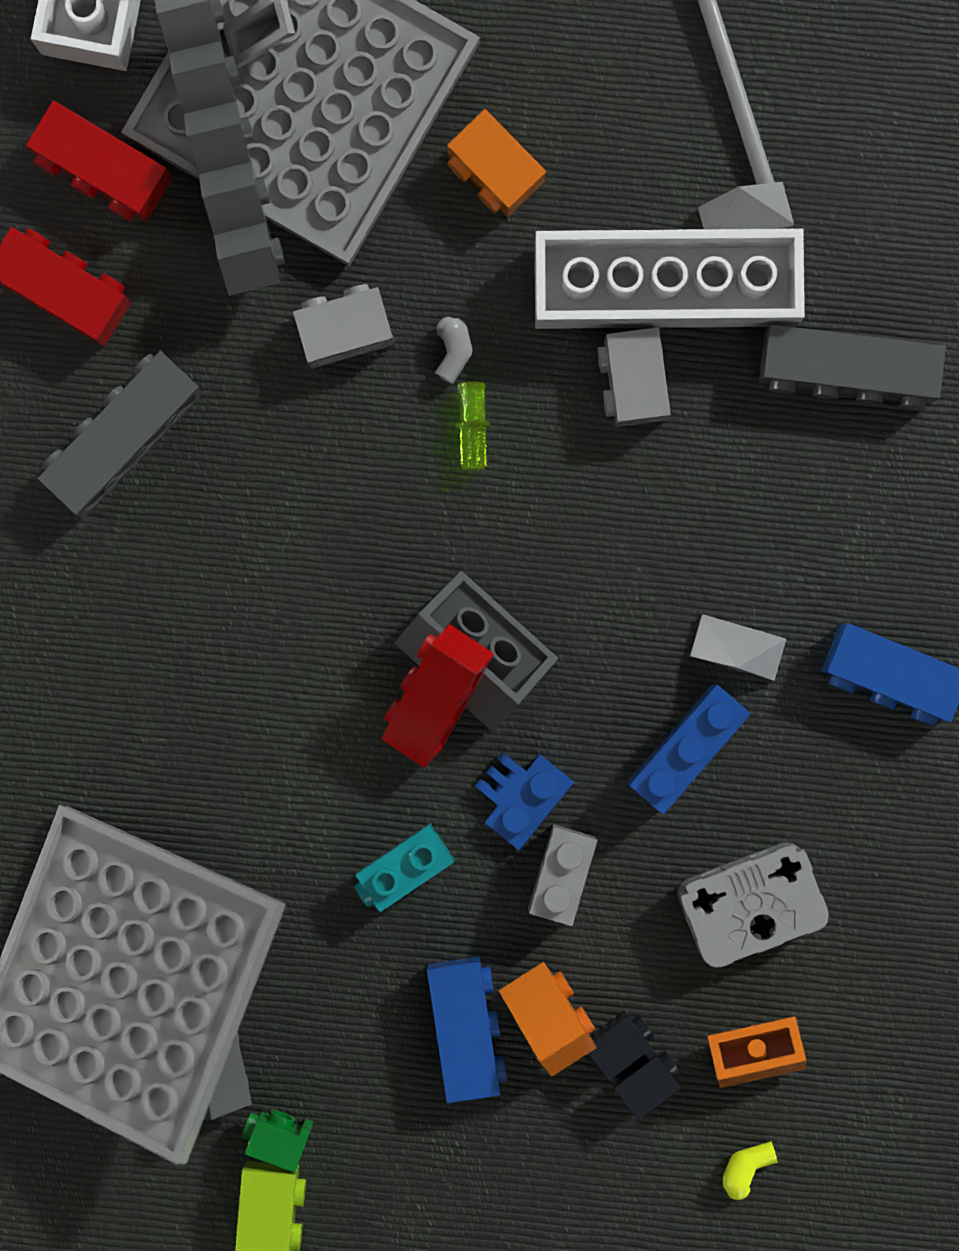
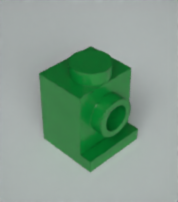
M271 1110L269 1114L261 1112L260 1115L250 1113L242 1135V1139L249 1141L245 1155L295 1173L314 1121L305 1119L303 1126L294 1124L296 1119L293 1116L281 1111Z

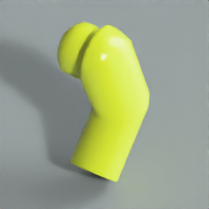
M772 1142L737 1151L731 1156L723 1174V1188L730 1198L734 1200L746 1198L750 1193V1184L756 1169L778 1163Z

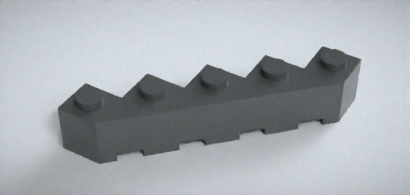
M155 0L157 16L169 52L172 77L184 113L188 141L199 174L203 202L214 234L217 259L228 295L231 296L279 284L281 282L278 265L285 264L279 237L274 239L270 237L263 205L270 203L264 177L256 178L248 148V144L255 143L249 116L242 118L240 116L233 84L240 82L234 56L226 57L218 27L219 23L225 22L220 0Z

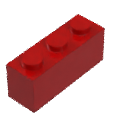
M54 100L26 144L27 148L36 157L33 161L36 166L54 177L57 176L59 171L73 179L70 184L73 188L91 199H94L95 195L99 194L110 201L108 208L128 221H131L135 216L146 223L173 179L167 168Z
M11 226L0 244V284L105 347L131 305L129 299L122 294L125 286L102 273L99 279L85 271L88 264L66 250L62 256H59L48 249L51 242L36 231L27 228L23 234Z
M450 624L437 637L430 634L416 657L422 660L419 667L414 666L400 686V689L405 691L402 699L398 697L393 702L384 717V720L389 724L381 740L423 768H426L445 746L494 653Z

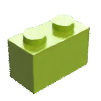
M246 1161L241 1178L235 1251H300L302 1224L295 1223L296 1206H304L306 1179H298L299 1165L294 1173L267 1162Z

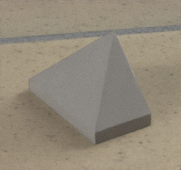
M261 0L223 25L230 56H234L237 68H241L295 34L287 0Z
M783 182L739 186L698 207L704 230L783 229L794 225Z
M702 614L690 657L775 681L786 639Z

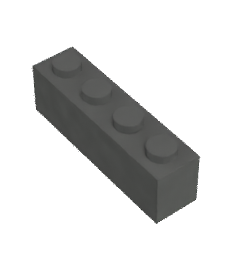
M770 324L764 332L759 383L769 384V391L775 393L794 394L796 388L813 390L812 396L817 398L838 399L839 393L856 395V401L860 403L882 404L884 398L900 400L899 406L902 408L923 410L926 409V404H932L940 399L946 346Z
M161 350L155 356L149 354L144 357L134 368L133 374L135 377L125 388L118 386L112 390L102 403L105 409L94 420L90 417L85 419L72 434L75 440L63 452L60 449L53 452L41 466L44 472L38 479L75 515L81 518H85L204 394Z

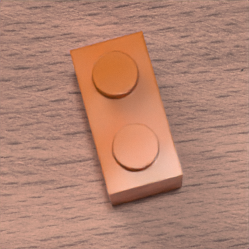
M486 109L447 145V154L450 158L447 164L450 169L463 182L470 179L481 190L478 193L481 201L494 213L501 210L509 217L545 183L547 171Z
M543 962L498 990L539 1062L551 1076H554L597 1048L589 1033L595 1030V1027L582 1006L574 1010L568 1000L574 992L561 971L553 975Z
M796 1017L708 1036L720 1088L807 1069V1061Z

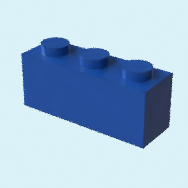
M843 623L839 625L820 672L831 677L829 685L852 694L856 687L872 693L869 701L890 710H894L896 705L899 704L913 710L910 718L932 727L936 726L937 721L952 722L959 704V668L852 624Z
M712 684L626 784L664 815L751 713L718 684Z
M480 956L428 964L427 974L447 1103L500 1095L499 1082L507 1081L503 1054H494L492 1038L501 1036L497 1010L488 1012L486 994L494 993L490 967L481 968Z

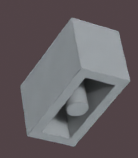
M367 284L354 286L343 291L344 297L328 302L326 297L309 299L301 303L302 309L293 311L307 362L311 369L394 345L378 287L369 289Z
M659 327L606 334L604 347L597 348L600 373H608L610 390L603 391L606 417L614 416L615 427L666 421L671 413Z
M552 824L528 906L529 914L573 926L597 843L595 836Z

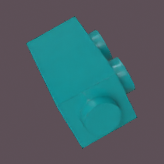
M429 823L359 870L355 875L359 883L354 885V888L368 908L375 904L379 912H381L454 863V857L431 823Z

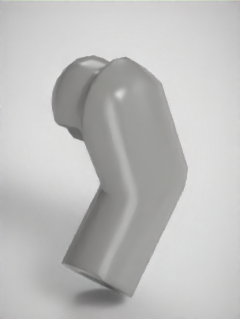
M444 317L438 322L436 332L444 341L447 354L435 371V374L445 382L453 385L470 359L473 350L468 328L464 322L458 318Z

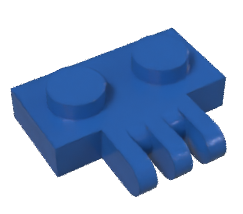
M502 752L497 759L510 771L504 776L491 765L486 773L499 783L497 787L492 789L486 781L481 779L476 783L475 787L498 805L486 819L485 823L517 850H520L572 786L574 781L541 754L537 756L527 770H524Z

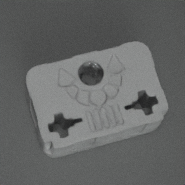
M780 843L681 882L677 891L678 900L697 950L707 964L713 967H723L733 963V961L771 949L796 937L818 931L827 924L829 918L828 909L817 886L808 856L803 849L798 848L792 843ZM783 857L790 862H795V866L790 868L791 876L789 878L780 873H775L777 869L782 867L780 859ZM702 888L708 894L716 893L714 897L708 900L709 907L704 910L698 904L692 903V901L698 899L697 891ZM757 915H761L764 919H770V924L765 926L766 933L763 935H759L755 930L750 931V926L755 924L754 917Z

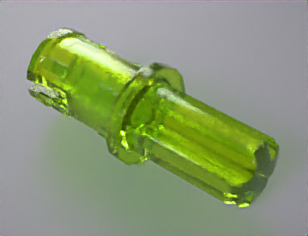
M463 382L458 384L460 422L456 423V429H460L461 467L469 471L482 470L487 466L486 429L490 428V422L486 421L485 418L486 383Z

